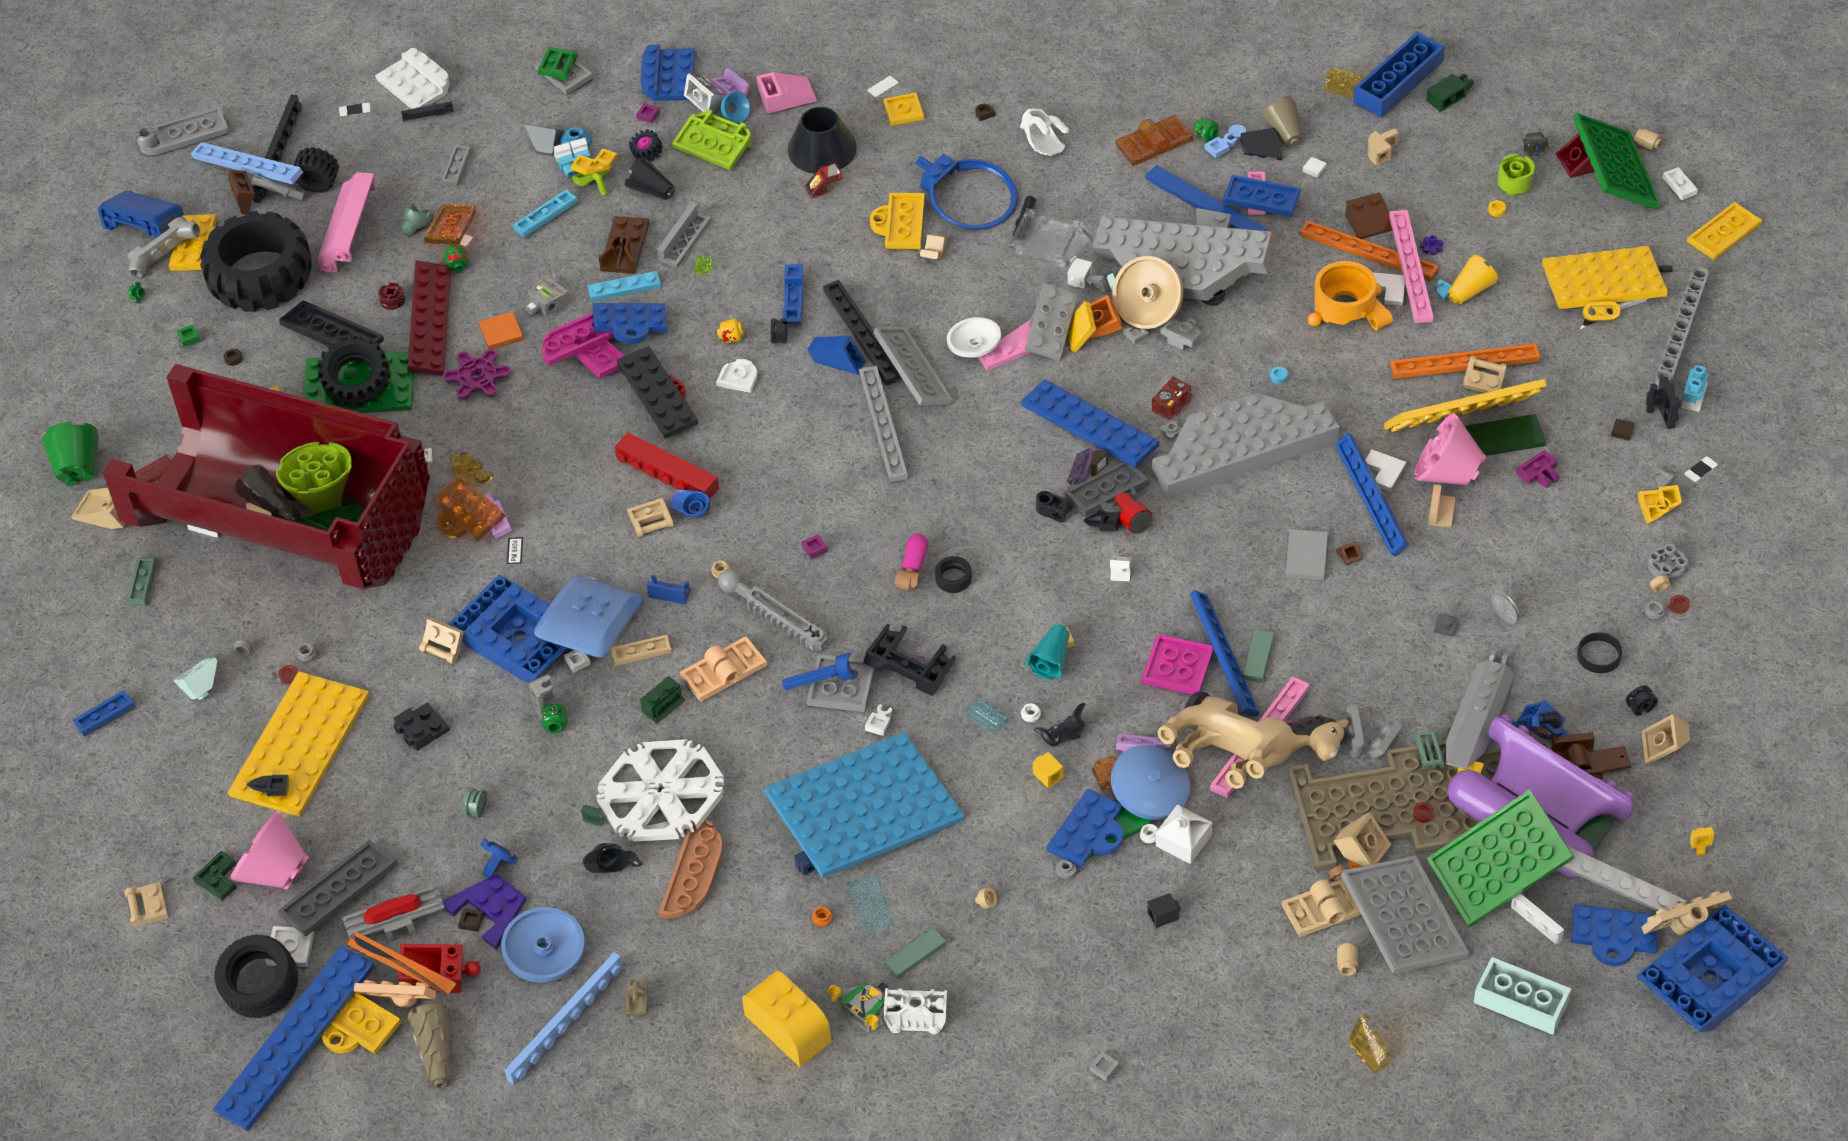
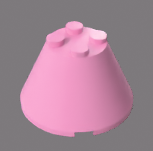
M1451 413L1436 429L1439 432L1434 440L1430 438L1414 470V475L1417 476L1414 477L1415 480L1467 486L1471 479L1475 480L1478 476V467L1484 462L1486 455L1483 454L1459 417Z
M275 811L252 841L254 844L247 853L245 852L230 877L232 880L288 890L294 881L293 879L297 878V875L302 871L309 856L306 855L279 811Z

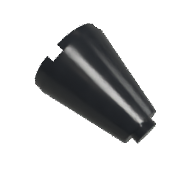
M642 156V159L638 158L628 171L631 175L629 179H625L626 187L663 200L670 199L674 195V185L647 158Z

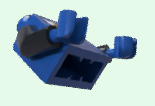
M1545 700L1526 705L1517 722L1512 721L1511 723L1517 728L1523 725L1543 739L1568 735L1569 733L1563 728L1566 718Z

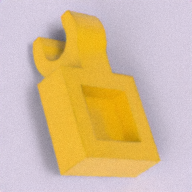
M1701 827L1692 830L1690 845L1692 849L1696 848V856L1705 855L1706 846L1712 845L1715 834L1712 827Z

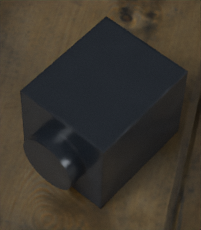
M1170 893L1147 901V913L1156 928L1179 920L1181 908L1178 901L1174 900Z

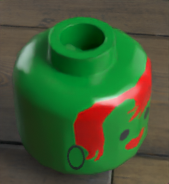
M450 245L443 254L445 263L451 271L460 272L469 263L466 251L462 246Z

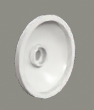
M981 317L960 321L947 334L949 349L954 354L966 358H976L990 353L998 346L1001 340L999 326L994 321Z

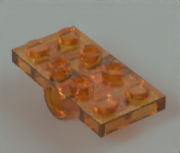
M1173 115L1156 123L1151 119L1142 121L1137 131L1116 139L1115 145L1134 166L1193 141V135L1180 119Z

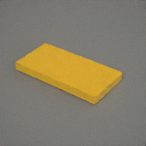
M1734 202L1687 238V242L1713 260H1716L1762 224V220Z

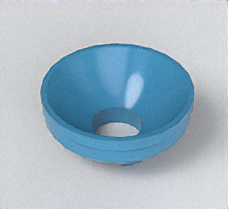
M737 91L727 94L721 103L723 116L734 123L745 121L750 114L748 98L743 93ZM729 103H731L734 106L733 113H730L728 111Z
M571 127L562 134L560 145L568 142L570 145L572 141L585 138L587 148H589L592 139L590 133L585 129ZM572 133H579L578 136H570Z

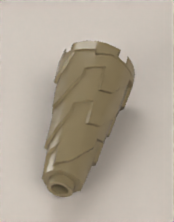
M442 1003L424 1004L416 1007L417 1012L413 1014L412 1010L408 1013V1021L411 1025L420 1057L425 1065L428 1081L435 1085L436 1088H443L447 1086L451 1076L449 1056L450 1010L447 1005L443 1009Z

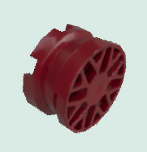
M391 282L389 285L380 287L378 295L383 308L395 310L404 304L405 296L403 295L402 286Z

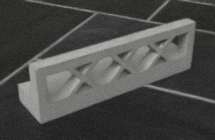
M689 204L657 249L660 262L678 267L711 221L710 217L698 213L697 204ZM696 219L704 221L699 225L694 224ZM695 231L693 236L686 237L687 232ZM686 242V247L678 249V244ZM675 254H678L679 256L676 261L668 259L670 256Z

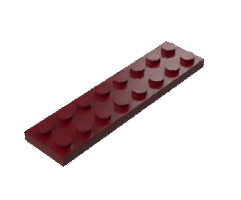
M415 261L407 371L443 376L445 370L451 272L447 265Z

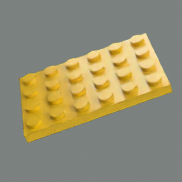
M1649 246L1542 259L1543 269L1559 309L1583 307L1590 302H1624L1667 296V288Z

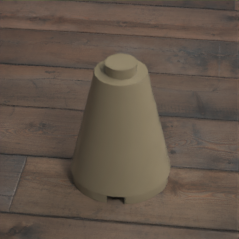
M1289 96L1275 99L1276 103L1272 105L1269 103L1264 107L1262 111L1263 117L1272 128H1275L1276 133L1286 145L1297 146L1302 140V133L1296 103Z

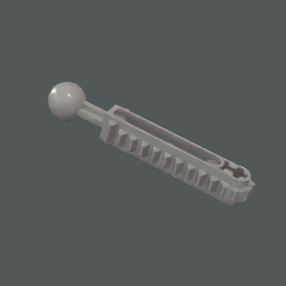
M725 570L720 574L718 584L721 590L726 593L737 592L747 599L748 611L758 612L760 617L764 616L766 621L770 620L772 625L776 624L778 629L782 628L783 632H788L789 636H794L795 640H800V644H806V648H810L812 651L822 650L828 644L826 631L824 632L821 627L818 628L816 624H812L811 620H806L805 616H800L799 612L795 613L793 608L789 609L787 604L783 605L781 600L777 601L775 596L771 597L770 593H765L764 587L760 589L756 586L752 589L742 583L741 575L735 570Z

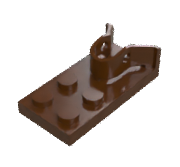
M614 216L605 251L602 255H599L600 271L636 273L649 227V219Z

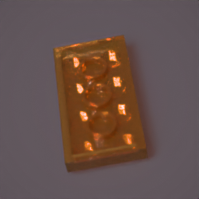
M441 204L424 236L425 243L433 245L448 244L451 246L460 244L476 213V205Z

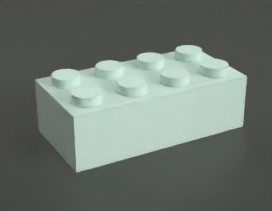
M1491 957L1475 989L1474 1003L1553 1035L1569 1003L1571 988Z

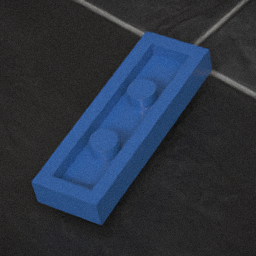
M123 690L73 719V722L81 734L86 736L134 708L135 705Z

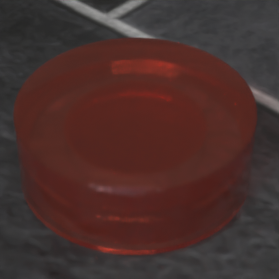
M1675 595L1670 599L1669 608L1674 613L1683 614L1688 611L1690 602L1683 595Z
M293 665L283 666L278 672L280 681L284 684H291L298 670Z
M1419 802L1414 806L1413 817L1415 820L1421 823L1432 820L1434 808L1431 804Z

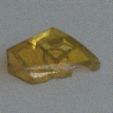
M470 453L449 454V466L457 490L477 486L493 479V473L485 471L483 464L474 460Z
M1365 1013L1359 1018L1353 1028L1348 1045L1375 1074L1388 1066L1390 1054L1382 1043L1378 1032H1371L1367 1025V1021L1370 1018Z

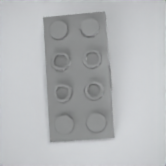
M1045 283L1042 284L1036 308L1030 320V330L1024 350L1057 361L1060 360L1077 294Z

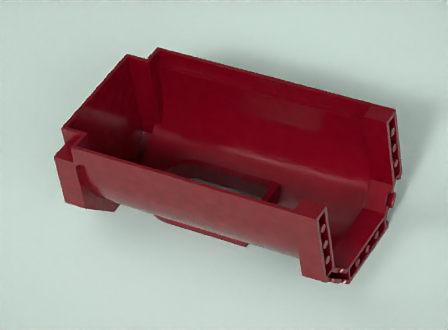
M178 364L173 366L166 378L182 425L181 434L184 436L182 445L178 446L177 453L158 482L154 484L137 479L132 464L111 459L103 471L120 522L143 527L164 524L169 519L338 566L343 584L360 589L383 586L387 584L390 578H393L397 565L402 563L403 555L406 550L410 549L413 538L419 534L430 481V474L421 440L402 436L397 422ZM313 442H319L320 445H329V442L346 448L352 459V466L342 501L353 496L365 508L358 522L336 517L328 531L249 510L246 503H251L265 510L274 495L298 501L290 493L281 492L278 488L276 469L280 466V460L299 446Z

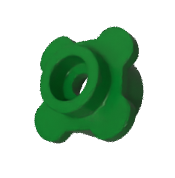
M135 282V285L130 286L128 290L129 297L135 300L136 303H140L141 298L146 293L145 289L141 287L140 282Z

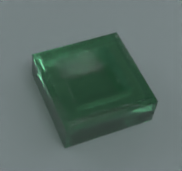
M583 805L581 809L583 821L602 826L604 823L602 809Z

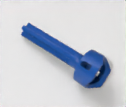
M851 652L836 656V665H830L782 679L783 688L786 691L837 675L841 677L842 681L857 678L858 673L849 664Z

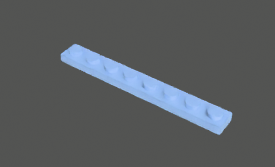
M202 142L191 153L194 159L246 171L251 174L255 173L262 177L289 184H294L303 173L301 168Z
M613 953L505 1069L509 1082L515 1084L518 1080H521L532 1064L535 1065L539 1061L544 1051L549 1050L553 1046L556 1038L567 1031L569 1024L580 1017L582 1010L587 1005L589 1006L593 1003L595 996L607 988L609 981L614 976L616 977L620 974L622 962L618 954Z

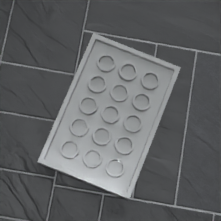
M1416 856L1342 871L1341 877L1392 974L1467 958L1469 952Z

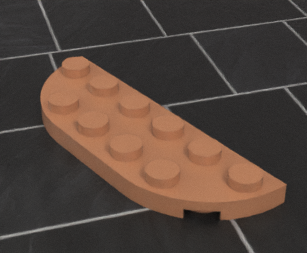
M705 819L698 830L693 825V833L690 829L687 830L658 913L659 918H678L690 914L704 903L710 893L722 858L723 844L720 833L708 819Z

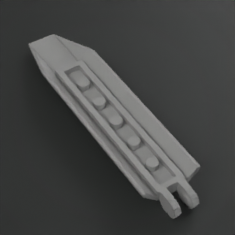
M1492 650L1489 660L1476 665L1446 740V764L1467 769L1485 754L1491 739L1488 735L1491 723L1494 718L1500 716L1515 676L1506 665L1509 654L1504 653L1501 663L1494 662L1497 657V651Z

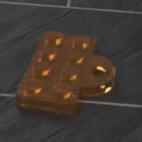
M461 473L433 498L443 508L437 518V527L448 538H458L468 532L479 542L505 517V514ZM452 524L449 529L445 530L447 525Z

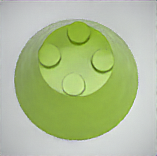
M313 442L299 446L287 453L280 460V466L276 469V476L283 488L309 511L317 514L342 505V497L351 470L352 459L348 450L339 444L329 442V445H320L319 442Z

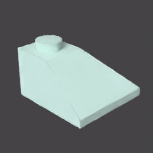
M203 659L173 681L191 699L198 698L201 700L209 694L208 690L213 687L217 659Z

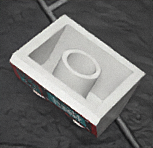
M689 73L687 75L684 96L702 112H706V109L713 110L714 112L721 107L724 95L719 89H716L708 79L700 74Z

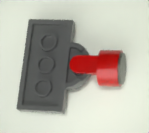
M1124 461L1065 491L1066 498L1085 517L1101 509L1106 512H1121L1120 522L1133 534L1145 531L1152 521L1151 511L1141 502L1136 501V491L1149 485V479L1138 468Z

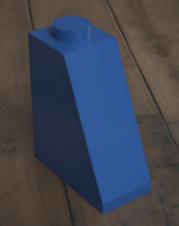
M850 335L815 337L807 349L815 363L857 375L859 374V369H862L866 362Z

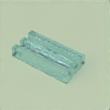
M978 698L974 704L970 705L969 709L964 710L966 716L993 734H996L1008 722L1005 716ZM973 711H975V712H977L978 714H980L981 716H983V718H981L980 716H978L977 714H975ZM986 720H988V721L992 722L993 724H995L996 727L993 726L992 724H990L989 722H987Z

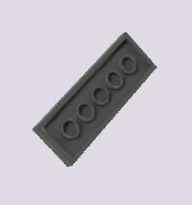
M368 840L280 908L278 915L304 936H307L398 865L397 860L375 843Z

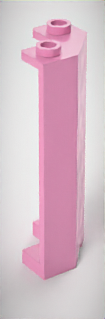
M357 172L353 175L352 179L343 183L317 259L320 271L337 272L336 261L350 262L352 260L350 248L369 191H375L377 187L374 174Z

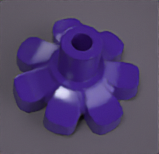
M1434 235L1425 237L1423 242L1420 243V248L1423 249V252H1430L1431 255H1436L1437 251L1442 252L1443 241L1437 240V237Z

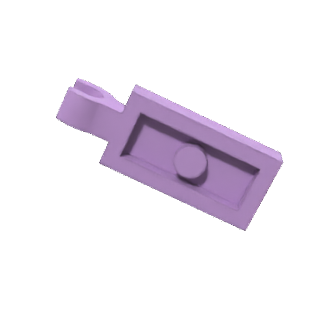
M490 492L483 495L487 505L482 509L493 536L497 539L512 531L500 500L495 501Z
M1119 733L1116 750L1124 752L1129 748L1139 745H1151L1164 749L1165 747L1171 748V744L1158 741L1159 738Z

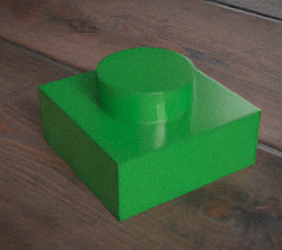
M194 324L177 330L183 347L200 341Z

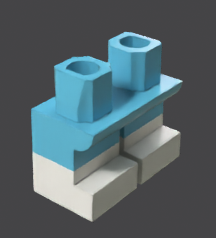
M585 138L572 141L570 145L568 142L554 147V156L561 172L564 171L567 177L576 175V171L571 170V164L578 155L591 158Z
M1696 365L1694 369L1690 370L1681 408L1700 412L1709 373L1705 372V367Z

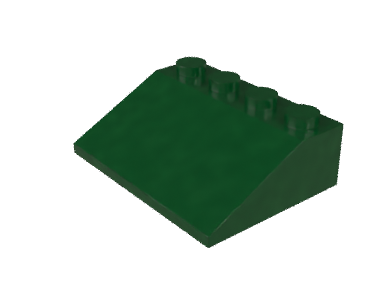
M352 503L300 518L301 524L328 531L336 517L358 522L365 508Z

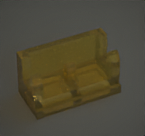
M1331 67L1325 79L1327 83L1325 84L1324 91L1354 99V87L1364 79V76Z

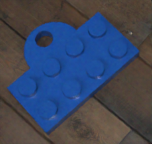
M593 303L594 332H612L613 336L622 343L637 344L646 340L649 332H667L665 303Z
M1088 788L1047 845V851L1081 868L1092 853L1096 855H1109L1116 852L1123 843V830L1115 820L1122 812L1123 806ZM1108 838H1115L1117 841L1109 843L1106 840Z
M1575 904L1571 943L1592 945L1594 956L1600 962L1609 966L1626 964L1633 957L1634 951L1655 954L1658 930L1644 934L1641 928L1648 922L1647 918L1655 914ZM1615 952L1618 957L1610 958L1607 953Z

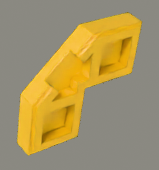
M602 149L595 159L578 155L571 164V170L585 175L608 170L618 159V153Z

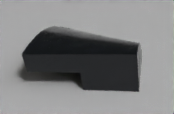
M1275 128L1240 134V143L1244 155H1256L1261 158L1271 156L1277 157L1279 161L1282 160Z

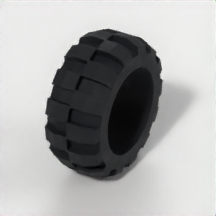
M258 211L245 212V216L237 218L235 215L226 219L223 226H216L209 233L208 240H205L200 255V266L207 288L224 305L236 309L238 306L244 312H256L257 308H265L267 311L277 308L278 303L282 301L289 302L296 297L297 289L304 288L312 268V257L305 234L287 217L282 218L278 213L269 211L266 214H259ZM274 252L281 254L273 263L260 269L238 270L231 268L239 259L252 253Z

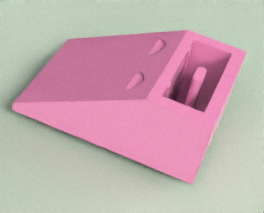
M775 72L757 76L758 92L768 114L817 101L807 77Z

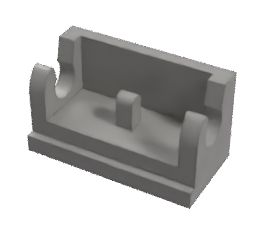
M549 675L529 683L533 705L541 719L543 708L555 702L553 685H551Z

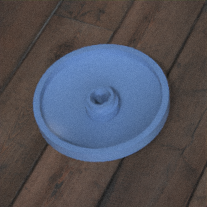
M1139 745L1129 748L1118 757L1111 771V787L1115 797L1125 809L1138 817L1148 820L1167 819L1178 804L1183 807L1189 797L1190 780L1186 769L1177 766L1173 760V754L1162 748L1151 745Z
M539 907L519 914L508 924L503 933L501 947L504 961L515 975L527 981L546 983L567 976L579 965L584 955L585 939L580 924L573 916L560 909Z

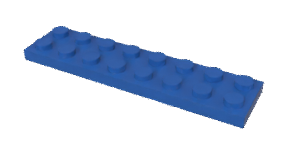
M1046 379L1021 400L1022 406L1096 447L1107 451L1109 454L1135 468L1160 446L1159 440Z

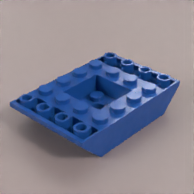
M500 574L448 623L450 626L464 631L462 642L465 646L524 682L537 679L567 649V647L540 639L534 634L536 625L550 604ZM518 634L525 635L523 638H515Z
M1724 904L1704 922L1695 927L1638 973L1637 978L1699 1032L1712 1031L1766 987L1786 963L1788 957ZM1712 974L1716 979L1707 980L1704 975Z

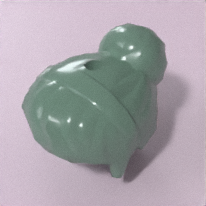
M412 203L411 207H406L404 211L402 231L407 235L415 234L417 229L428 226L431 223L433 212L426 209L419 211L415 204Z

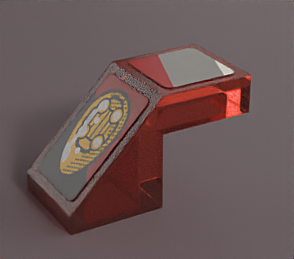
M833 163L819 168L805 184V189L811 199L827 194L826 184L843 179L838 165Z

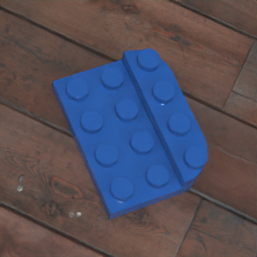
M660 44L648 45L642 56V93L651 97L653 101L689 100L684 96L687 75L689 73L694 74L695 49H661Z

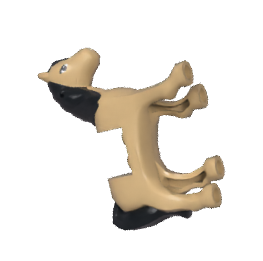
M1196 692L1190 696L1184 709L1176 716L1170 717L1167 723L1159 728L1157 733L1158 738L1163 743L1171 744L1176 740L1179 733L1187 728L1197 726L1196 732L1188 734L1184 741L1177 745L1176 751L1173 754L1174 762L1179 767H1188L1193 762V752L1210 745L1234 753L1244 760L1231 764L1226 780L1231 787L1238 789L1242 788L1247 780L1246 773L1253 778H1261L1268 767L1284 763L1294 751L1306 745L1311 746L1321 760L1333 759L1337 755L1338 749L1348 739L1345 731L1348 720L1343 719L1336 722L1333 718L1318 715L1316 717L1309 716L1302 719L1283 721L1269 716L1261 723L1238 715L1236 703L1211 696L1206 692Z

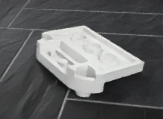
M410 48L407 52L402 53L400 61L375 75L378 82L411 109L433 104L448 93L450 86L447 72L427 55L417 51L416 48Z

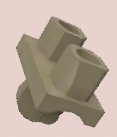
M627 979L626 1015L643 1017L644 1014H647L648 979Z

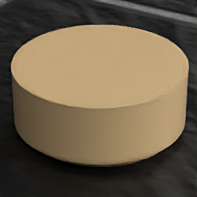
M1663 575L1651 580L1650 587L1653 592H1660L1668 589L1671 583L1669 578Z

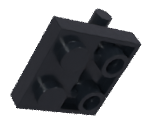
M1661 377L1659 386L1655 383L1650 385L1646 396V412L1653 413L1654 406H1658L1667 428L1673 429L1676 426V421L1679 419L1678 409L1681 407L1679 397H1676L1674 385L1669 382L1668 377Z

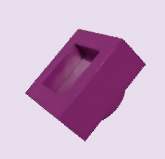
M644 103L636 114L637 119L653 123L660 113V108Z
M818 534L801 542L803 549L810 559L827 552V546Z

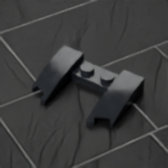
M886 624L866 651L863 663L879 671L886 667L916 682V689L933 696L955 662L956 656L954 655L949 659L944 654L947 647L942 644L926 666L895 651L907 632L908 627L902 626L900 632L889 631L890 624Z

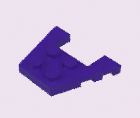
M496 874L442 900L444 910L452 916L456 915L468 903L477 910L483 911L484 915L492 920L495 925L482 935V938L496 950L500 945L506 927L518 915L524 905L526 896Z

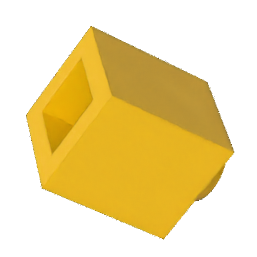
M1047 752L1034 760L1033 774L1047 788H1050L1064 778V767Z

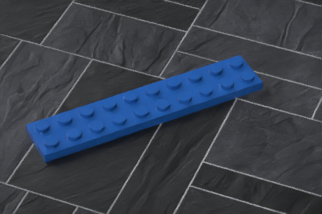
M341 945L213 1110L248 1131L355 994V983H363L375 968L374 963Z

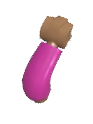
M914 533L907 540L902 570L897 571L895 585L901 589H915L920 577L919 571L928 549V540L923 534Z

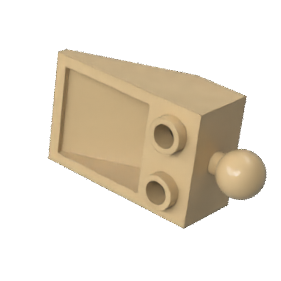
M108 488L88 490L71 516L73 520L109 529L123 528L126 524L119 521Z

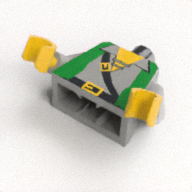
M881 982L876 988L868 983L840 989L836 985L829 987L826 995H832L831 1000L833 1002L840 999V1011L868 1033L886 1024L884 1021L885 988L890 989L885 983Z

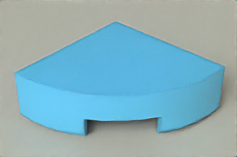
M1440 279L1437 283V295L1442 301H1445L1449 297L1448 291L1452 285Z

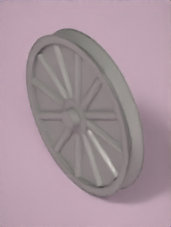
M1497 592L1492 596V606L1497 615L1507 623L1515 624L1520 619V613L1514 601L1501 592Z

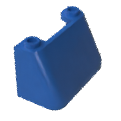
M123 191L102 202L98 207L103 229L111 231L114 227L123 223L144 229L147 236L153 235L156 238L170 228L168 224L171 221L184 215L181 206L176 203L132 191Z

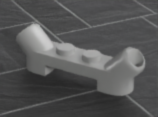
M178 217L168 224L170 228L144 248L141 249L140 246H137L129 253V272L136 278L144 277L147 268L184 240L197 238L200 233L198 224L195 221H187L183 217Z

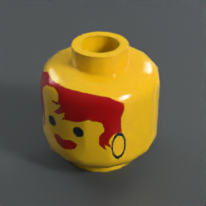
M733 318L720 323L717 335L724 343L730 344L741 341L745 331L742 322Z

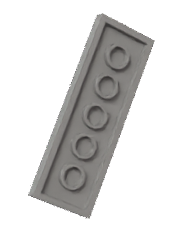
M875 327L873 334L918 404L923 406L950 405L953 400L907 328Z

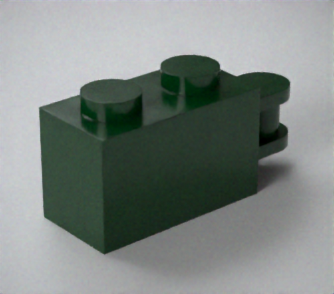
M1451 74L1427 89L1426 101L1439 112H1442L1466 97V92L1472 87L1474 81L1468 79L1466 74H1462L1459 77Z

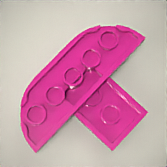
M593 313L552 330L546 335L542 345V357L548 366L574 355L599 379L620 370L616 360L624 357V355L608 341L614 338L612 332H594Z

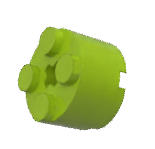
M1519 154L1505 156L1501 160L1498 169L1497 183L1499 187L1511 196L1531 190L1534 178V162L1527 156L1525 158L1519 157Z

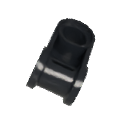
M1041 491L1036 496L1037 513L1060 523L1066 520V514L1073 508V504L1069 499L1057 496L1049 491Z

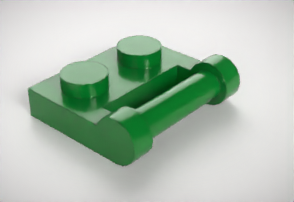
M548 47L538 68V75L556 77L561 81H566L569 76L568 72L573 62L576 61L578 54L572 50ZM563 58H567L563 69L559 70Z

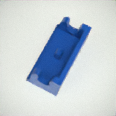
M651 575L652 582L648 581L647 583L649 598L686 604L691 591L689 582L684 581V586L657 581L656 576Z

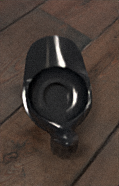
M1086 703L1079 704L1073 711L1072 716H1068L1063 723L1052 726L1049 729L1036 727L1034 731L1038 732L1050 746H1057L1062 741L1079 739L1086 727L1081 718Z
M600 843L583 858L585 868L592 873L618 872L629 863L633 867L642 866V862L638 859L635 852L630 850L624 851L615 843Z

